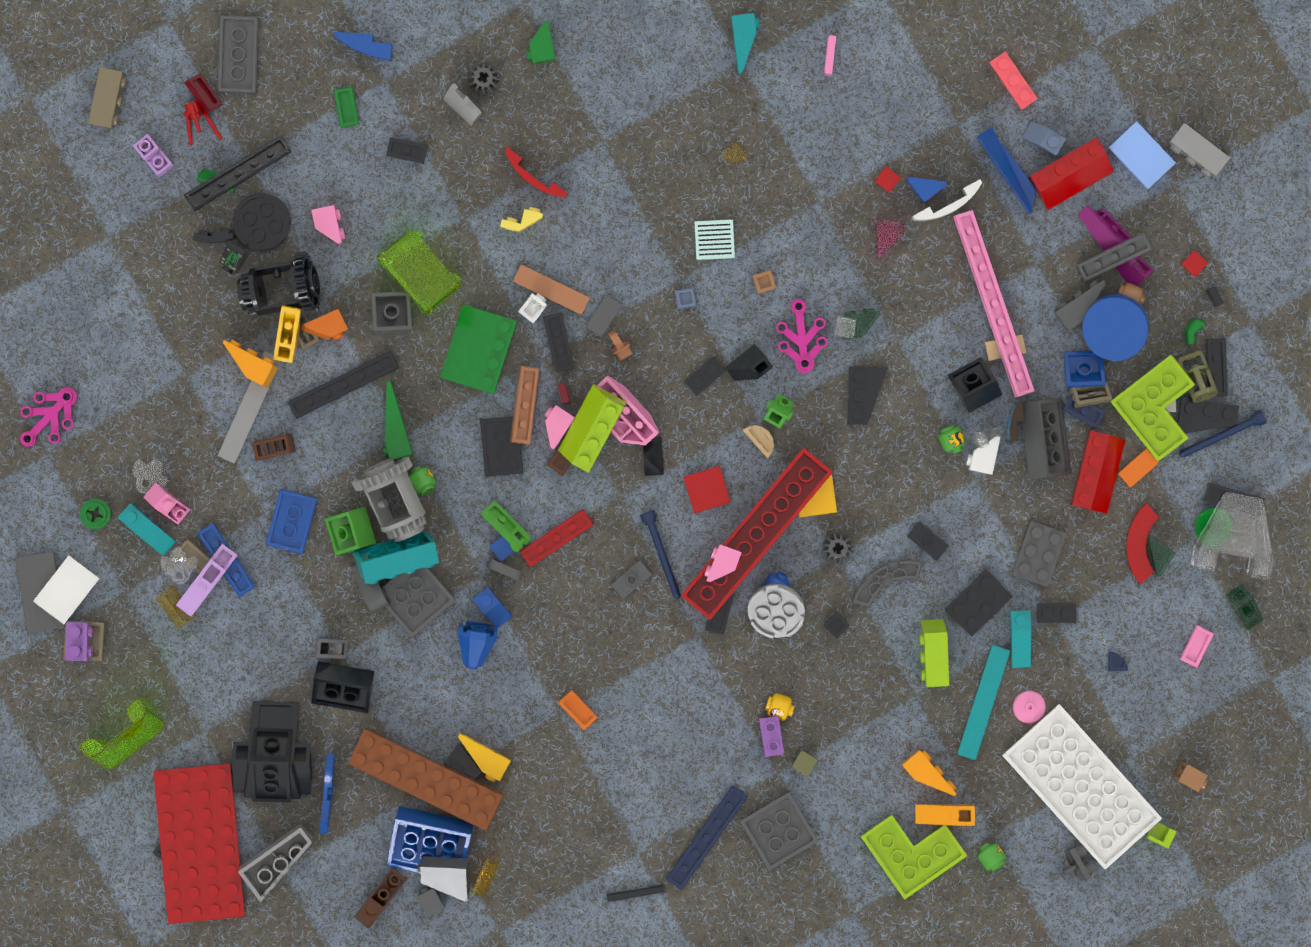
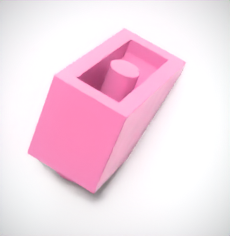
M557 405L554 408L550 406L544 415L547 417L545 423L550 447L555 450L575 417Z

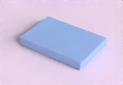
M1137 121L1108 148L1147 190L1176 163Z

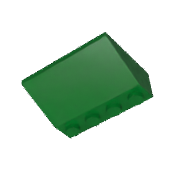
M462 305L440 378L495 395L517 321Z

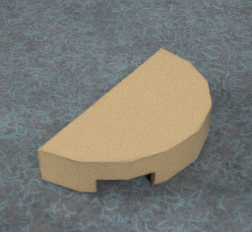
M757 425L748 426L742 431L768 459L774 447L773 437L770 432L764 427Z

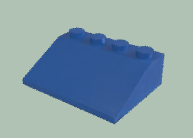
M399 806L395 818L387 866L417 872L418 864H421L423 856L467 858L474 825L465 820Z

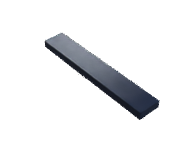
M731 786L666 877V880L680 890L683 889L748 796L735 786Z

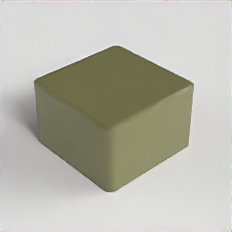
M800 750L792 763V767L809 776L818 760L807 752Z

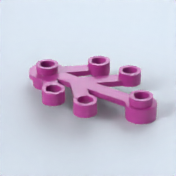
M796 299L791 303V310L796 315L798 336L787 328L785 322H779L776 325V331L781 334L783 333L799 346L800 355L790 348L787 341H781L778 344V350L783 353L785 352L795 361V367L799 372L809 373L814 368L813 359L822 348L827 346L828 341L825 337H819L816 340V345L809 353H807V345L817 332L825 327L826 322L823 318H817L812 328L805 335L803 312L806 310V303L802 299ZM796 303L802 304L801 310L795 308ZM817 320L823 321L822 327L816 325ZM783 324L785 330L779 331L778 325ZM820 339L825 340L824 346L818 344ZM782 343L787 345L786 350H781L780 345ZM803 360L808 361L807 367H802L801 362Z
M65 387L59 393L44 394L37 392L34 394V401L36 403L42 404L45 401H57L53 407L31 408L24 406L21 408L20 413L25 418L34 415H44L30 432L26 431L21 435L20 441L24 446H33L37 441L36 436L50 421L51 434L49 435V441L53 444L59 443L61 435L59 434L58 412L63 407L65 419L62 421V427L67 430L74 427L72 405L77 400L75 390ZM69 393L70 399L65 400L64 394ZM39 394L43 396V400L40 402L37 400V395ZM26 408L30 410V414L27 416L24 414V409ZM67 420L71 421V426L68 428L65 426ZM54 434L58 436V440L56 442L52 440V436ZM27 435L31 437V441L29 443L25 442V437Z

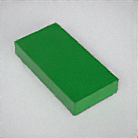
M353 87L335 89L334 95L340 128L360 125Z

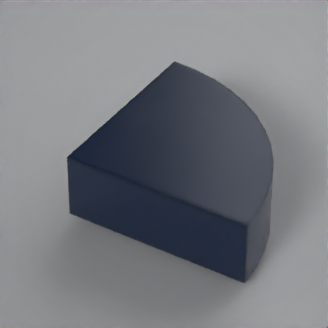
M1108 652V671H1128L1127 664L1121 656L1114 652Z

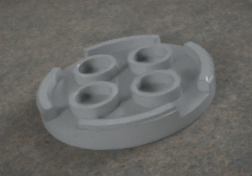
M783 584L762 586L753 593L747 608L753 628L768 638L789 637L795 634L802 626L805 618V605L801 596L794 589Z

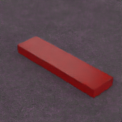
M582 509L519 552L529 567H532L594 524L584 509Z

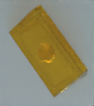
M173 585L159 595L156 601L179 630L195 618L196 614L194 613L192 616H189L176 606L182 596Z
M490 857L486 858L472 890L473 895L486 897L499 868V861Z

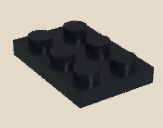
M985 569L945 610L972 637L1013 596Z

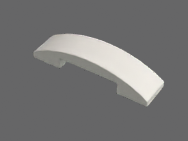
M978 180L963 188L962 191L965 195L963 198L935 213L928 207L912 216L913 221L934 220L956 211L972 198L982 184V181Z

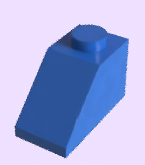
M489 587L473 598L482 612L497 628L512 617Z

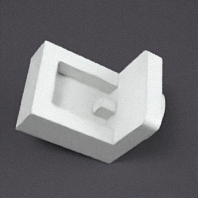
M532 293L518 312L534 324L547 307V304H545L546 299L539 293L536 295Z

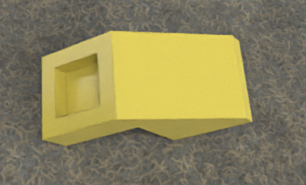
M529 207V210L524 209L521 224L518 223L517 219L507 217L506 220L502 219L500 227L520 233L543 219L544 215L540 213V209Z

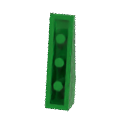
M387 381L386 446L383 447L386 458L396 460L413 455V451L392 381Z

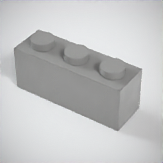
M1185 123L1180 126L1168 142L1171 145L1170 149L1177 154L1181 152L1186 156L1185 160L1193 166L1195 164L1201 168V173L1209 178L1210 176L1216 177L1230 159L1229 156Z

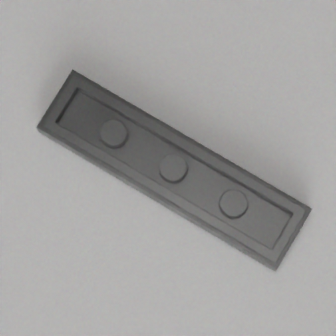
M1144 231L1078 263L1077 266L1086 282L1154 249V246L1148 234Z

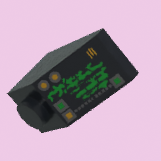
M228 241L219 263L223 265L222 269L230 274L233 271L238 273L249 253Z

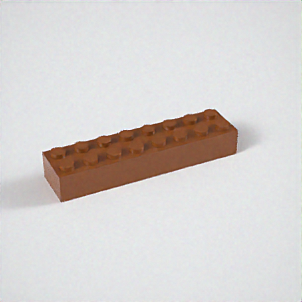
M369 728L363 730L348 762L349 765L485 831L490 828L505 796L504 793Z

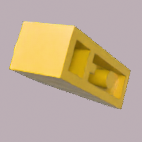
M281 306L273 360L293 362L299 338L300 308Z
M460 733L458 738L481 771L486 774L485 778L492 782L500 781L511 759Z

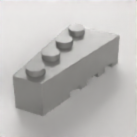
M302 823L238 868V873L260 903L282 876L286 874L294 862L311 845L313 838Z

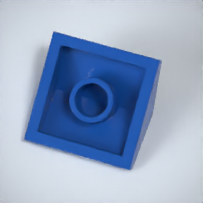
M1092 351L1064 352V372L1067 388L1106 386L1103 358L1097 356Z

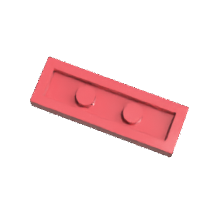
M1006 51L989 62L1021 110L1038 99Z

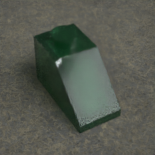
M1242 584L1226 594L1232 608L1247 630L1264 620L1254 598Z

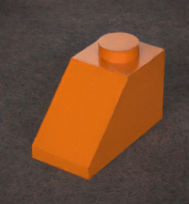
M339 309L301 326L304 332L326 340L333 338L334 341L344 337V333L348 330Z

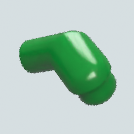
M1195 318L1186 326V345L1196 344L1195 333L1204 328L1205 322L1203 319Z

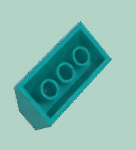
M426 530L399 542H395L392 539L352 551L360 576L365 584H375L385 578L393 579L399 574H410L415 572L416 569L431 568L434 564L439 563L435 542Z

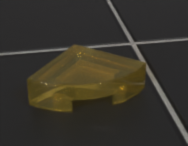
M737 143L721 155L724 159L733 163L743 162L748 159Z

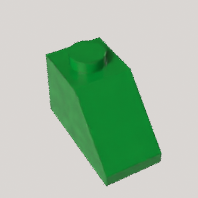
M548 21L543 22L529 43L530 49L526 50L528 61L532 60L533 65L556 61Z

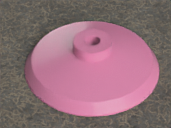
M1022 692L1014 700V714L1023 723H1036L1045 714V701L1037 692Z

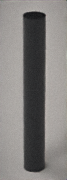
M659 885L606 894L607 901L664 893V887Z

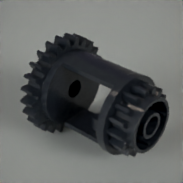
M308 252L295 253L293 261L252 268L248 273H243L240 276L241 278L237 280V294L243 311H248L250 315L257 313L258 316L279 313L281 312V306L285 305L302 308L307 315L317 313L320 305V282L317 270ZM290 271L292 289L296 300L267 305L262 276L273 274L274 278H281V272Z

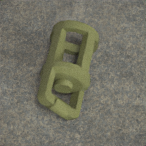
M1202 351L1192 352L1178 359V363L1184 370V362L1195 360L1198 357L1203 362V365H1192L1186 371L1191 379L1196 380L1199 391L1194 393L1193 388L1189 389L1191 398L1196 403L1208 400L1218 394L1217 387ZM1205 373L1211 384V387L1206 388L1202 379Z

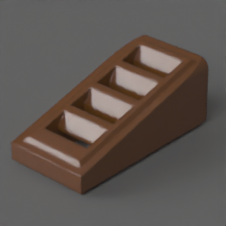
M292 433L252 442L256 461L296 452ZM275 441H278L281 452L277 451ZM269 442H270V444H271V448H272V452H273L272 454H270V452H269V447H268V443H269ZM260 444H263V447H264L265 455H263V456H262Z

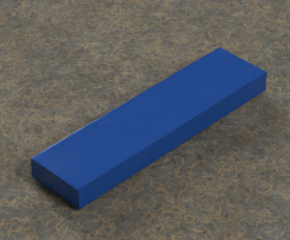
M214 523L197 533L212 556L222 544L231 550ZM236 557L224 575L237 595L241 597L256 586Z

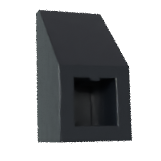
M755 344L725 367L734 381L759 379L773 368L767 357Z

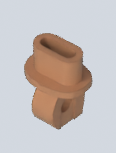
M615 330L608 333L615 345L612 354H616L619 361L633 354L629 348L630 343H622Z

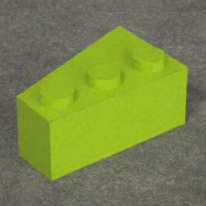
M944 619L921 620L919 641L923 651L920 652V661L924 664V669H921V681H925L926 687L949 686L948 637Z

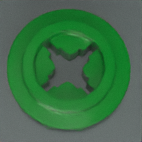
M91 499L81 507V521L90 529L103 528L110 521L111 511L108 504L103 500ZM98 508V513L101 514L103 518L96 517V519L93 521V515L90 512H88V510L95 511Z

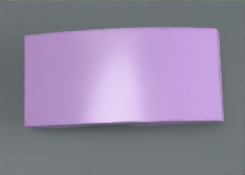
M148 134L133 145L159 178L174 166Z

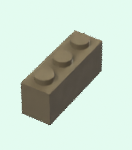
M103 67L99 68L88 124L111 130L114 129V126L118 125L119 115L117 110L123 103L121 91L122 88L125 89L127 77H124V72Z

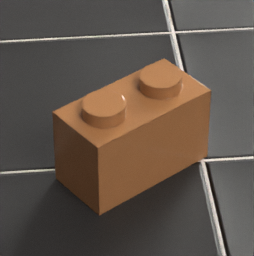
M1181 762L1173 779L1199 792L1200 789L1203 790L1208 782L1206 779L1208 775Z

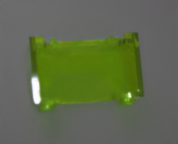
M410 229L378 254L376 261L382 267L387 268L386 271L395 278L412 297L414 302L419 304L421 311L428 317L462 287L460 284L462 280L455 272L452 274L422 241L424 237L417 229L415 231Z
M142 696L137 698L127 708V715L132 721L129 726L109 742L105 739L97 741L90 738L81 743L78 748L83 755L103 769L112 770L161 732L164 727V721L146 697Z

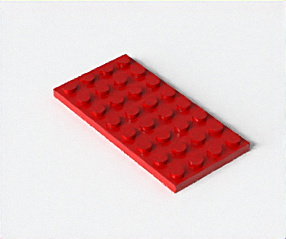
M231 763L153 771L168 924L244 917L242 877L238 873L240 856Z

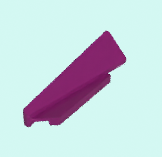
M1087 205L1078 214L1103 251L1132 238L1104 209L1095 211L1090 205ZM1142 255L1115 267L1127 283L1138 286L1154 271L1140 258Z

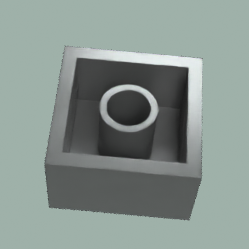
M410 291L371 293L372 335L411 333Z

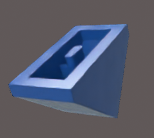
M915 177L907 178V183L922 203H925L942 190L947 183Z

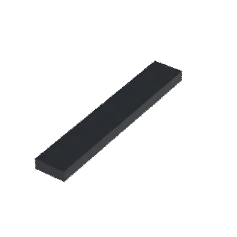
M280 135L185 193L184 197L195 212L291 153V149Z
M389 351L288 401L296 419L400 367L392 351Z

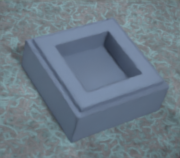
M694 287L675 290L678 310L697 307Z

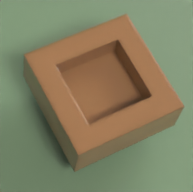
M771 270L752 276L758 294L776 289Z

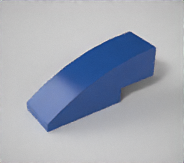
M334 32L336 39L354 51L376 59L392 61L393 45L391 43L374 42L373 34Z

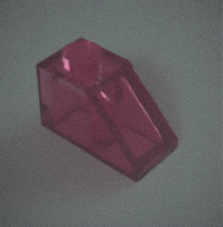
M900 219L876 220L877 260H881L901 239L900 235H904V225L900 224Z

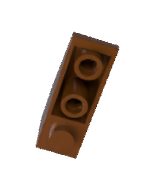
M391 868L354 918L367 928H370L407 879Z

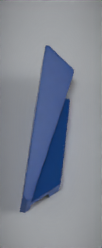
M991 127L977 136L976 139L1026 212L1030 214L1033 208L1035 188L1004 144H1000L994 129Z

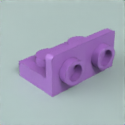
M66 622L65 661H90V657L93 656V646H90V638H93V626H90V622Z
M759 717L765 757L784 754L779 717Z

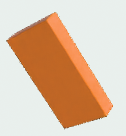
M1146 448L1117 474L1131 488L1159 462Z
M573 690L568 692L558 702L583 730L588 728L598 718Z

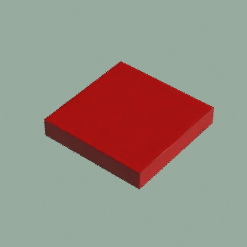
M720 466L683 477L694 514L731 503Z

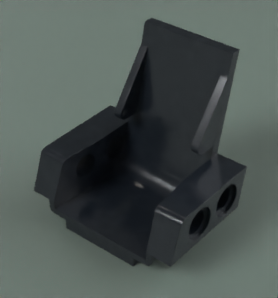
M253 701L249 742H233L232 770L234 792L244 793L243 796L245 798H252V801L291 803V799H300L301 794L311 795V744H297L299 702Z

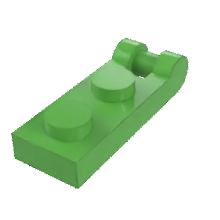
M496 501L492 502L482 511L481 515L510 543L512 550L515 552L520 551L523 545L531 541L529 534Z

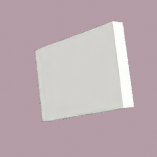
M68 555L33 602L64 625L99 578Z

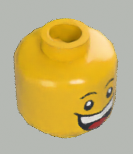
M775 693L773 696H769L765 710L768 711L769 717L778 716L779 720L784 721L787 716H792L795 706L791 705L792 699L790 697Z

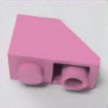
M334 205L311 210L315 229L337 244H343L342 240L345 239L344 229L340 228L338 222L342 220L340 210L336 209Z
M156 482L144 496L156 510L177 524L190 511L187 506Z
M719 545V548L715 547L711 556L714 559L712 566L708 565L704 575L708 577L706 581L712 582L735 571L742 552L723 545Z

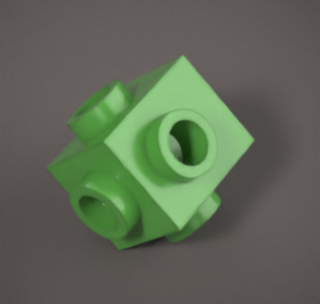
M778 393L776 398H771L765 407L768 409L764 420L781 428L784 421L787 420L789 422L794 411L791 409L795 403Z

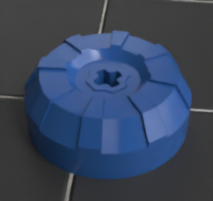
M1124 294L1106 295L1097 299L1089 307L1083 320V337L1087 346L1097 356L1111 361L1125 360L1137 354L1144 346L1149 333V319L1143 306L1131 297Z

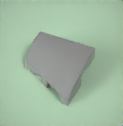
M453 83L443 100L472 126L482 115V112Z

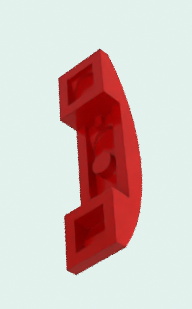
M506 147L505 151L511 165L528 184L545 194L567 198L568 193L554 182L547 188L519 165L523 159Z

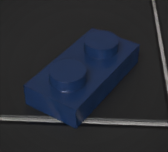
M1071 394L1062 410L1096 429L1106 412L1094 405L1075 408V401L1072 400L1073 394Z

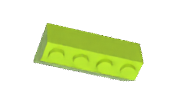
M593 384L558 451L571 464L589 473L627 402Z

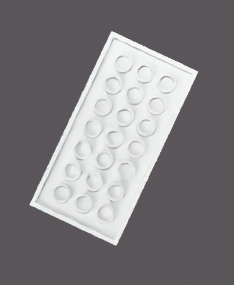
M1060 704L1054 707L1002 754L1105 870L1162 819Z

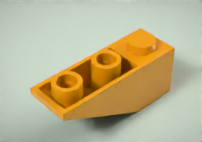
M232 339L230 342L224 340L223 344L245 377L268 388L278 370V367L273 365L274 361L265 356L263 359L257 357L258 353L250 348H247L246 351L240 348L242 344Z
M918 749L901 763L914 780L950 795H957L954 791L956 789L954 784L950 780L947 782L942 777L943 771L938 765L933 767L929 762L932 758L925 750L921 752Z
M915 804V824L975 826V806L973 804Z

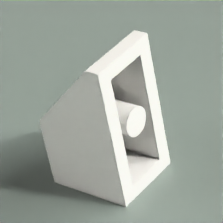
M993 437L973 450L972 455L968 454L966 465L969 466L968 470L993 474L1000 437Z

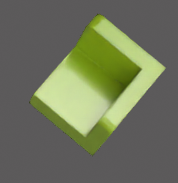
M1158 822L1147 832L1145 837L1169 849L1177 831Z

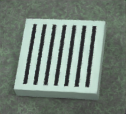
M733 220L695 221L696 260L735 258Z

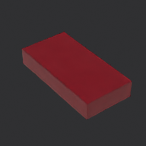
M201 73L184 83L206 114L221 107L222 102Z
M558 384L562 404L569 403L570 399L566 384Z

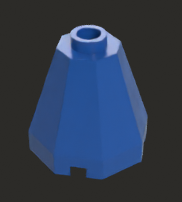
M466 621V625H463V622H459L458 635L462 660L467 668L477 669L484 664L497 639V627L493 626L492 630L489 629V624Z

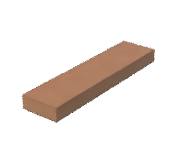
M520 265L513 280L514 283L539 293L541 296L580 315L583 314L590 297L524 265Z
M519 366L510 438L512 443L530 445L539 376L538 368Z

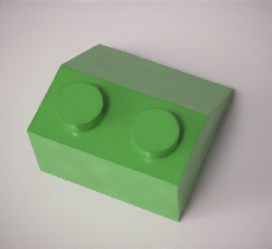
M366 507L325 519L336 556L376 544Z

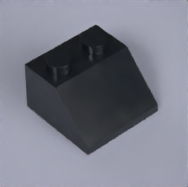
M981 357L947 375L969 413L1003 395L996 378Z

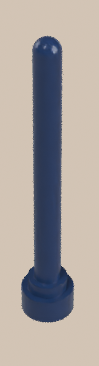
M1258 410L1250 416V419L1181 450L1179 455L1184 458L1253 425H1259L1260 427L1267 423L1262 411Z
M652 510L641 514L642 522L648 525L674 599H679L681 594L655 525L656 513Z

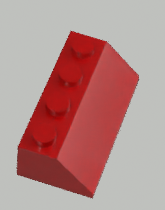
M1096 137L1028 178L1048 211L1114 171L1106 151Z
M1092 430L1088 431L1070 505L1104 514L1108 513L1126 440Z

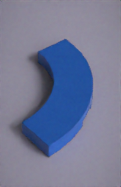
M327 753L320 819L321 834H327L329 829L335 766L334 753Z

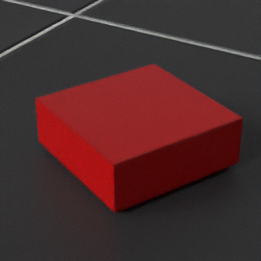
M886 166L874 182L890 193L901 177Z
M1193 250L1180 265L1193 277H1196L1208 262Z

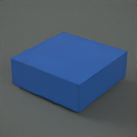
M503 536L489 546L500 561H503L514 552L510 543Z

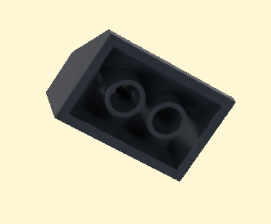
M318 661L313 680L311 703L368 713L375 671Z

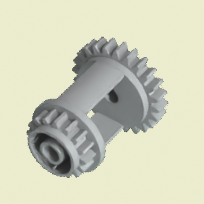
M402 457L396 460L391 458L364 470L362 476L352 481L355 491L363 490L366 493L380 524L381 531L386 532L388 539H394L395 542L405 540L420 533L425 529L423 525L427 522L424 517L426 511L422 507L408 476L407 470L412 467L409 457ZM393 482L396 483L408 512L395 518L392 517L388 508V501L384 499L380 488Z

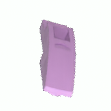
M222 544L176 606L189 616H192L237 557V554Z

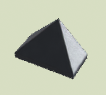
M658 436L654 437L646 445H643L645 476L664 475L662 437Z

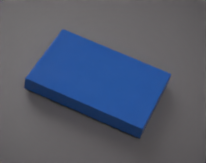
M280 489L266 545L303 554L318 498Z

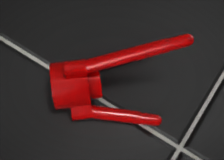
M197 101L184 105L190 146L193 145L190 118L194 120L197 132L200 133L201 128L198 118L202 117L201 113L218 139H223L209 115L204 112Z

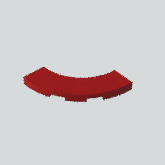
M1147 503L1133 518L1126 539L1128 564L1139 584L1155 572L1147 558L1146 540L1152 525L1159 517Z

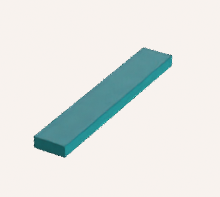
M991 645L957 751L958 755L976 760L1010 650Z

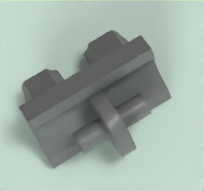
M1082 845L1064 850L1068 859L1063 861L1066 866L1062 870L1063 874L1070 873L1072 878L1078 876L1080 881L1089 880L1091 878L1090 875L1097 869L1092 861L1083 864L1081 858L1087 855L1085 847Z

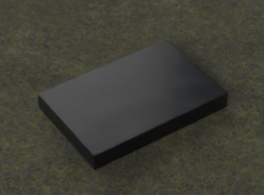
M513 417L480 419L485 477L523 474L521 444L510 442Z

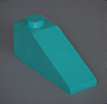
M754 13L731 16L738 75L743 73L757 33L756 29H760L759 18H755Z
M130 503L118 516V519L162 556L176 542L134 503Z
M1010 610L1011 668L1031 667L1030 610Z

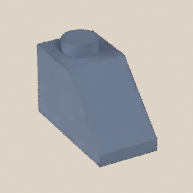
M1033 121L1030 122L1021 137L1052 157L1058 154L1066 141V138Z

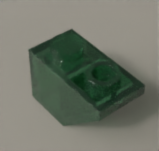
M869 308L864 309L861 314H856L855 311L845 312L844 316L840 317L844 340L864 337L880 315L879 311Z

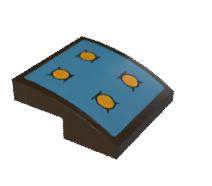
M1022 402L1014 403L1007 422V442L1018 441L1017 422L1024 421Z

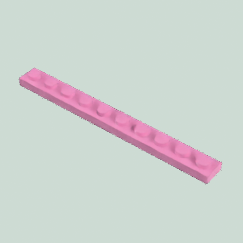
M971 210L955 215L953 218L1014 396L1016 398L1032 393L1034 388L974 212Z

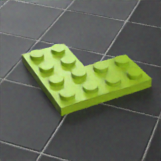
M1171 354L1110 402L1155 459L1160 461L1189 438L1166 407L1192 388L1195 383Z
M892 814L860 836L904 900L967 857V854L946 825H942L913 846Z

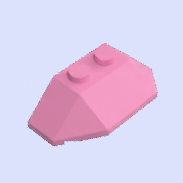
M606 376L597 385L627 402L611 431L620 442L646 445L660 433L651 414L624 385L610 376Z

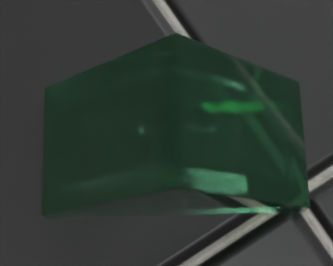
M1149 538L1147 542L1155 576L1159 577L1162 576L1176 552L1154 538Z

